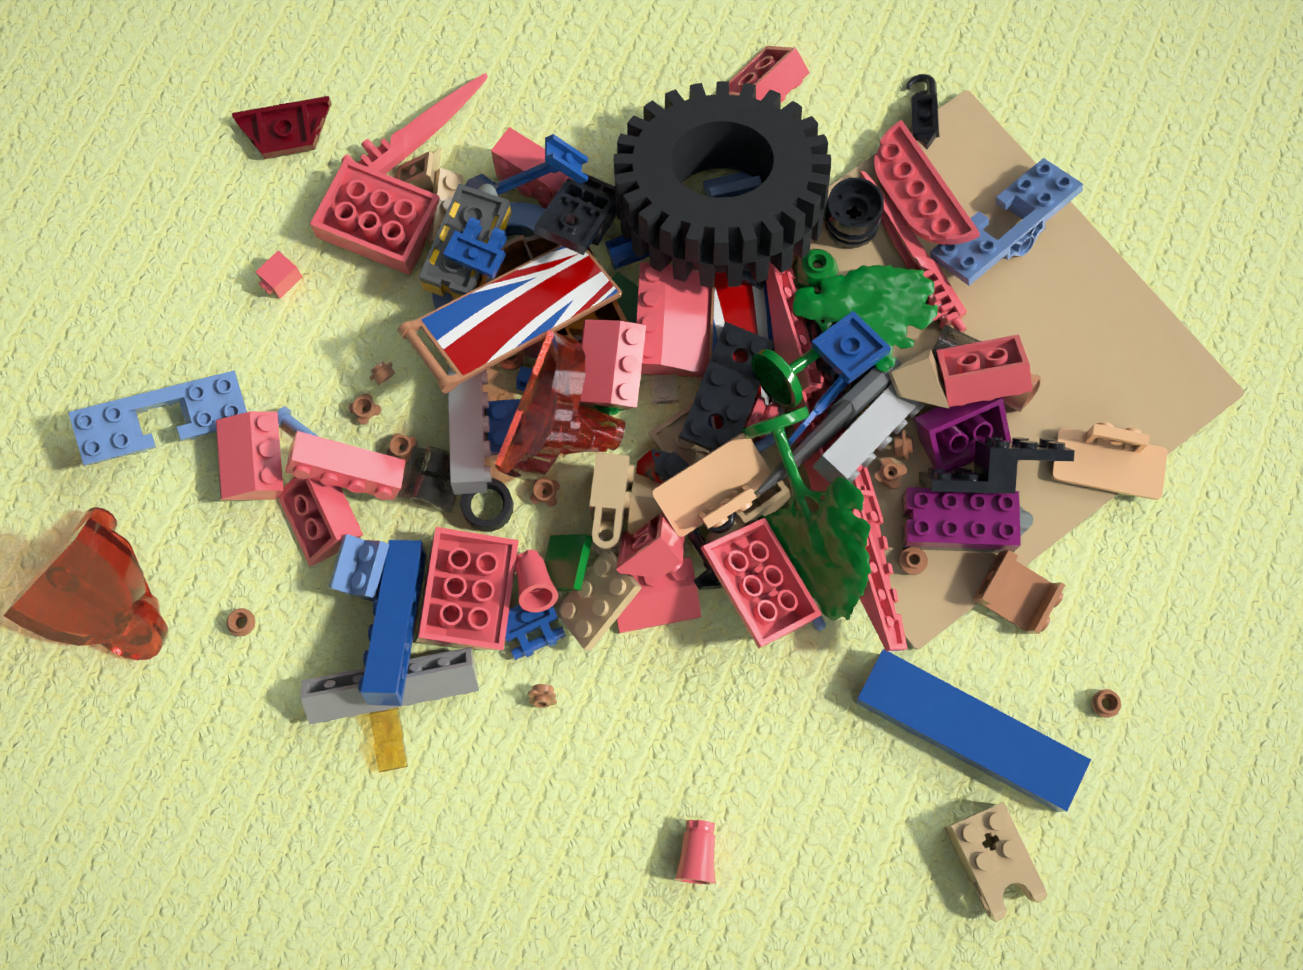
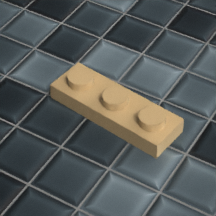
M442 168L435 172L433 193L439 195L440 200L428 234V243L433 244L458 184L463 183L462 175Z

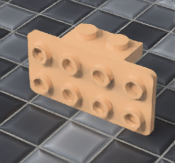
M1104 422L1094 424L1087 432L1061 428L1057 433L1056 442H1064L1065 447L1075 450L1074 462L1053 461L1051 475L1056 481L1158 500L1163 495L1168 452L1164 447L1150 445V435L1141 433L1136 428L1119 429L1114 428L1110 423Z
M740 433L652 490V495L676 534L683 537L702 524L708 529L712 526L717 528L727 522V516L735 511L740 513L748 509L752 505L751 501L757 498L754 491L760 487L771 471L753 441L746 439L744 434Z

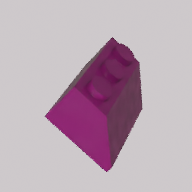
M1002 397L991 401L968 403L964 406H952L949 409L938 407L914 418L919 441L933 467L943 468L945 472H951L975 460L976 441H985L987 436L1001 437L1002 440L1012 442Z

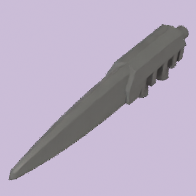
M896 359L895 367H890L888 372L899 367L901 362ZM874 366L826 411L828 415L791 450L797 468L823 447L842 428L846 430L860 413L892 384L888 372L877 370L876 366ZM782 461L760 485L756 495L764 493L787 476Z

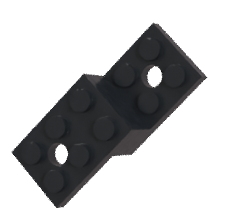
M586 174L588 181L581 184L569 178L566 179L535 224L533 232L581 255L585 254L591 243L596 246L599 245L617 216L615 186Z
M728 322L724 323L679 436L680 439L709 451H714L742 433L761 381L756 379L753 372L752 357L763 349L772 351L774 341ZM736 351L744 352L747 356V361L745 363H737L733 359V353ZM711 416L720 417L723 426L720 429L711 428L708 424V418Z
M987 436L985 441H976L974 473H972L971 469L964 468L955 469V473L945 472L943 468H928V472H919V483L930 491L1015 494L1018 460L1074 462L1075 450L1065 447L1064 442H1056L1057 439L1040 438L1038 443L1023 437H1013L1012 442L1002 440L1001 437Z

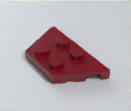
M329 96L245 110L232 113V117L264 159L315 150L331 107V99Z

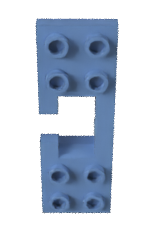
M1043 158L996 197V204L1004 210H1010L1022 219L1000 239L996 240L983 230L989 225V218L978 211L970 219L979 230L980 237L961 244H938L930 251L931 258L970 286L1002 258L1008 261L1014 255L1021 257L1027 254L1038 235L1045 230V222L1083 191V183Z
M235 370L68 412L83 465L89 466L138 452L145 453L150 449L156 448L152 433L143 435L137 413L148 412L149 409L165 405L171 406L175 403H180L186 423L185 425L177 426L181 441L195 440L196 437L215 433L216 420L247 412Z

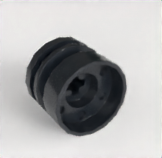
M847 178L838 182L832 188L827 202L825 230L829 238L836 244L846 248H859L868 244L876 236L883 213L884 199L880 189L871 181L863 178Z

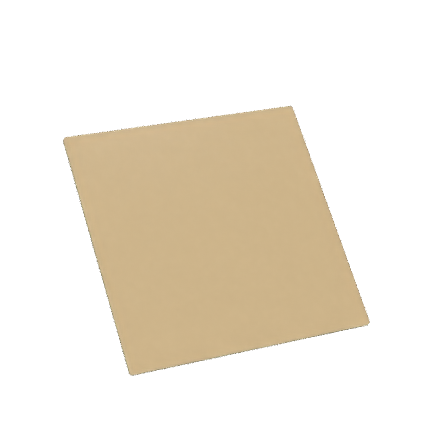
M964 90L938 109L940 137L935 138L928 149H925L918 141L917 143L967 215L971 218L980 211L989 218V225L983 230L998 240L1022 219L1010 210H1004L996 204V197L1036 163L969 90ZM877 153L830 185L828 197L832 188L838 182L847 178H861L859 171L866 172L886 195L875 171L874 158ZM1071 201L1045 222V230L1038 235L1027 254L1021 257L1014 255L1008 261L1002 258L970 286L938 264L967 311L966 315L961 319L967 330L957 334L953 326L941 329L939 326L940 319L931 322L922 330L908 325L906 327L908 332L906 337L914 340V347L900 349L894 345L892 355L902 365L921 353L931 350L939 368L936 350L1019 334L1030 363V372L1041 376V385L1033 399L1021 412L1004 404L1011 441L1013 437L1029 438V441L1039 443L1040 438L1057 439V433L1061 428L1087 432L1094 424L1104 422L1112 424L1114 428L1139 429L1141 433L1150 435V445L1164 447L1167 449L1168 454H1170L1244 395V390ZM825 221L822 223V232L818 240L811 239L810 249L826 250L835 258L839 267V273L836 276L840 274L846 276L849 270L858 269L862 265H891L893 268L907 269L881 221L876 236L868 244L859 248H846L836 244L829 238L825 230ZM916 235L931 258L930 251L938 244L926 241ZM793 254L791 268L794 272L795 277L797 278V271L793 268V263L796 261L798 256ZM819 263L813 264L815 268H822ZM794 278V279H793V283H794V286H795L796 291H797V290H798L797 281H796V278ZM813 287L815 292L821 293L817 287ZM693 377V378H694V379L696 380V382L700 385L701 380H702L703 377ZM874 400L873 402H871V403L860 413V415L856 418V420L875 402V400ZM920 402L923 408L913 418L910 415L905 418L908 423L902 429L906 430L908 437L912 436L913 453H909V460H905V456H896L895 435L902 434V430L898 434L892 431L889 435L892 438L891 442L882 451L876 448L873 451L876 457L867 466L884 522L879 526L881 536L887 538L889 548L884 552L886 563L892 564L893 574L889 575L891 589L894 588L897 591L898 602L894 603L896 614L901 615L905 638L915 650L921 649L978 604L973 598L998 554L997 552L923 550L927 556L928 564L922 573L910 575L900 567L899 558L905 550L902 549V527L907 521V517H902V495L907 487L926 488L919 483V472H928V468H934L919 441L914 418L940 406ZM793 424L787 426V440L795 432ZM797 442L790 447L791 450L797 445ZM776 444L760 452L773 470L782 461ZM889 457L894 463L904 465L907 468V473L901 477L899 481L900 486L897 489H891L875 479V473L881 469V462L884 458ZM1018 460L1016 491H1019L1020 506L1033 516V524L1021 535V546L1013 552L1018 555L1016 561L1026 567L1119 493L1056 481L1051 475L1053 461ZM974 461L960 468L971 469L972 473H974ZM801 464L798 467L800 477L805 486L811 490L807 471L804 465ZM889 471L888 474L892 476L893 472ZM786 476L782 481L790 490L791 497L792 488L788 476ZM806 496L805 500L809 510L815 513L818 511L816 502ZM909 557L911 564L917 565L919 563L917 557Z

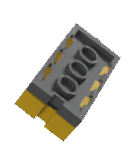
M458 184L419 275L423 290L440 296H444V293L447 292L455 300L480 287L481 273L446 259L443 253L454 231L463 233L470 217L481 221L480 226L483 228L477 238L481 242L488 243L495 227L505 231L512 215L509 200L498 197L492 185L484 184L479 189H474Z

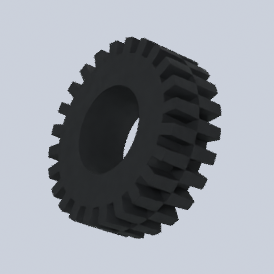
M717 81L716 95L706 96L702 83L690 85L688 100L684 101L676 89L665 93V109L652 100L643 107L644 119L633 116L628 121L627 135L620 134L617 140V154H614L613 158L617 218L621 222V232L625 240L632 238V249L635 254L642 257L649 253L650 266L655 270L661 272L672 261L673 279L686 282L692 269L699 270L700 286L713 287L715 272H726L728 287L741 286L742 271L749 269L755 282L758 283L768 279L770 262L783 273L791 268L793 254L800 258L805 257L810 251L811 239L817 241L820 237L822 223L825 221L827 212L831 154H827L828 140L825 134L818 135V122L813 116L802 120V106L795 101L790 102L781 109V94L773 90H769L761 101L757 100L756 85L748 83L743 84L739 96L729 95V81ZM728 168L742 171L753 177L760 176L762 184L753 191L740 196L715 198L698 194L685 187L682 182L704 170Z

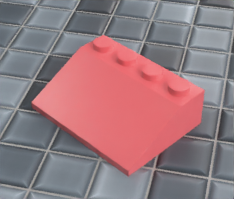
M345 158L310 222V226L316 237L411 275L422 253L440 196Z
M640 262L637 324L646 325L641 374L703 377L709 360L711 287L700 286L699 271L692 270L686 282L673 279V266L671 264H668L659 272L652 268L650 263Z
M766 518L701 547L702 552L758 649L795 632L822 615Z
M435 527L430 546L416 642L448 647H471L474 649L503 651L519 540Z

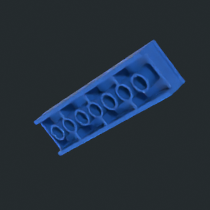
M882 649L855 702L1058 813L1068 811L1091 762V759L885 649Z

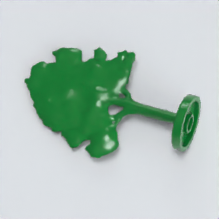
M862 265L858 269L849 270L846 276L840 274L820 279L821 293L815 294L812 286L798 289L794 293L792 307L795 315L815 320L823 333L830 328L833 322H839L854 311L891 347L890 353L875 364L877 370L888 372L890 367H895L897 359L892 357L894 345L900 349L914 347V340L906 337L908 333L906 327L910 325L920 330L925 329L937 316L938 305L925 304L927 297L934 293V282L924 277L922 269L893 268L891 265ZM811 348L788 365L774 351L763 349L753 355L751 364L756 379L761 381L760 386L775 403H778L780 407L789 410L799 405L803 398L802 387L795 374L802 371L821 356Z
M807 406L743 428L742 431L746 439L772 433L792 488L789 508H782L766 516L761 515L757 521L766 518L810 595L820 605L821 612L832 621L840 617L850 620V615L858 603L859 597L864 594V589L869 580L868 575L871 573L869 565L870 555L865 549L868 545L867 538L871 526L866 520L858 518L852 512L853 509L863 510L864 496L861 490L843 477H836L825 492L811 491L803 483L784 430L785 427L807 419L810 416ZM806 496L818 504V511L815 513L809 510L805 500ZM795 502H797L799 506L798 510H796L795 508Z

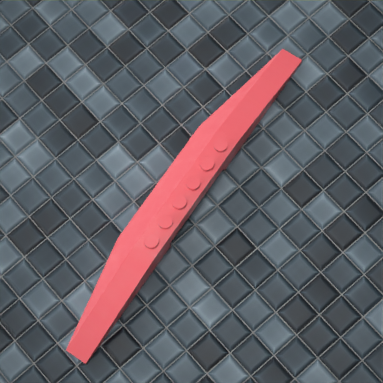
M770 262L766 284L775 353L781 356L789 365L812 348L806 326L808 321L806 318L797 316L793 312L792 305L794 293L796 292L793 279L796 277L792 268L781 273ZM815 361L795 374L802 387L803 398L799 405L789 409L788 412L807 406L810 414L816 403L831 387L823 372L817 370ZM842 392L836 397V399L830 404V406L824 411V413H822L821 415H819L818 417H816V418L811 422V424L806 428V430L802 433V435L796 440L797 444H798L826 415H828V413H827L826 411H827L840 397L843 396V393H842ZM804 420L793 424L794 431L798 429ZM844 428L803 463L809 477L811 491H827L830 483L812 466L846 431ZM860 465L856 469L860 474L852 484L860 489L864 496L863 510L853 509L852 512L858 518L866 520L871 526L867 538L868 545L865 547L870 555L869 565L871 573L868 575L869 580L864 589V594L859 599L885 650L904 651L907 649L902 617L900 614H896L894 603L898 602L897 591L894 588L891 589L889 575L893 574L892 564L886 563L884 552L889 548L887 538L881 536L879 526L884 523L868 469Z

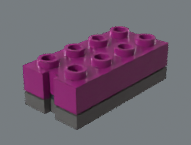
M907 487L902 495V517H907V521L902 527V549L917 547L921 550L997 553L1010 550L1015 552L1021 546V535L1033 524V516L1020 506L1019 491H1016L1015 494L930 491L927 488Z

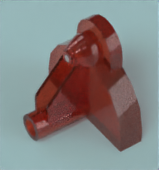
M552 330L548 331L494 465L499 472L535 483L546 475L560 453L567 455L579 452H607L608 449L614 451L619 447L625 433V421L579 405L585 380L586 355L581 343L576 339Z
M93 507L86 511L66 543L21 590L4 614L6 618L22 628L48 640L76 646L100 644L119 656L133 660H148L155 657L168 637V626L161 616L159 601L150 592L144 572L138 563L130 542L115 532L117 527L115 516L99 507Z

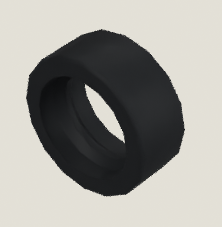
M492 478V482H487V489L498 492L502 497L503 509L497 517L490 520H482L476 517L471 509V501L477 493L461 495L460 507L463 516L471 527L479 531L492 532L501 529L509 522L513 514L514 503L510 491L503 482Z

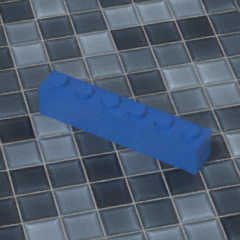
M389 540L388 543L389 548L383 565V575L380 576L378 583L379 597L373 603L374 624H370L368 630L369 650H365L363 656L365 672L364 676L359 678L358 683L359 693L362 694L367 705L402 706L427 553L421 540Z

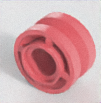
M758 395L756 401L753 402L744 428L777 416L779 404L772 401L769 405H766L765 398ZM766 434L758 437L764 439Z

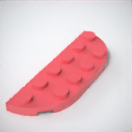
M902 120L897 122L881 138L880 146L874 158V166L882 189L907 226L920 238L936 244H961L980 237L979 230Z

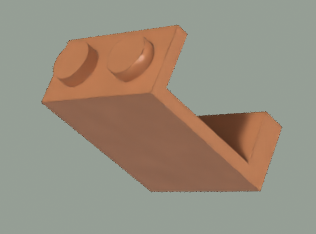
M1010 550L1000 551L973 600L1028 634H1040L1050 623L1049 615L1051 611L1062 601L1064 595L1062 591L1066 585L1062 582L1051 583L1016 561L1018 555Z

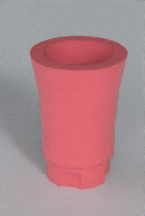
M526 550L524 553H519L515 563L519 587V604L528 612L545 611L552 607L558 599V592L550 579L545 562L536 550Z
M687 820L686 831L683 834L680 862L675 876L676 881L703 885L716 884L714 870L715 823L704 820Z

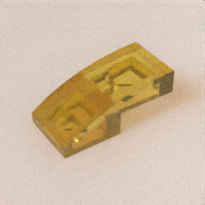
M399 707L370 712L369 716L375 741L374 750L379 773L408 767Z

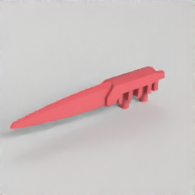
M487 73L460 87L426 110L404 128L396 131L391 135L390 144L384 138L380 141L381 145L376 148L369 139L364 140L361 146L368 155L363 154L358 163L384 174L389 173L433 136L464 106L487 80ZM349 154L341 159L342 163L345 158L354 161Z
M859 171L861 178L875 184L866 172ZM881 191L884 199L881 222L907 269H922L924 277L934 282V293L927 297L928 305H938L937 316L933 321L940 319L939 326L941 329L953 326L957 334L963 333L967 330L961 320L967 313L965 307L938 263L930 258L914 232L910 230L897 209Z

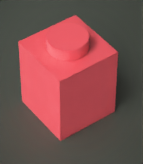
M279 250L256 271L261 280L258 283L260 287L269 295L273 292L279 298L284 296L302 278L297 266Z

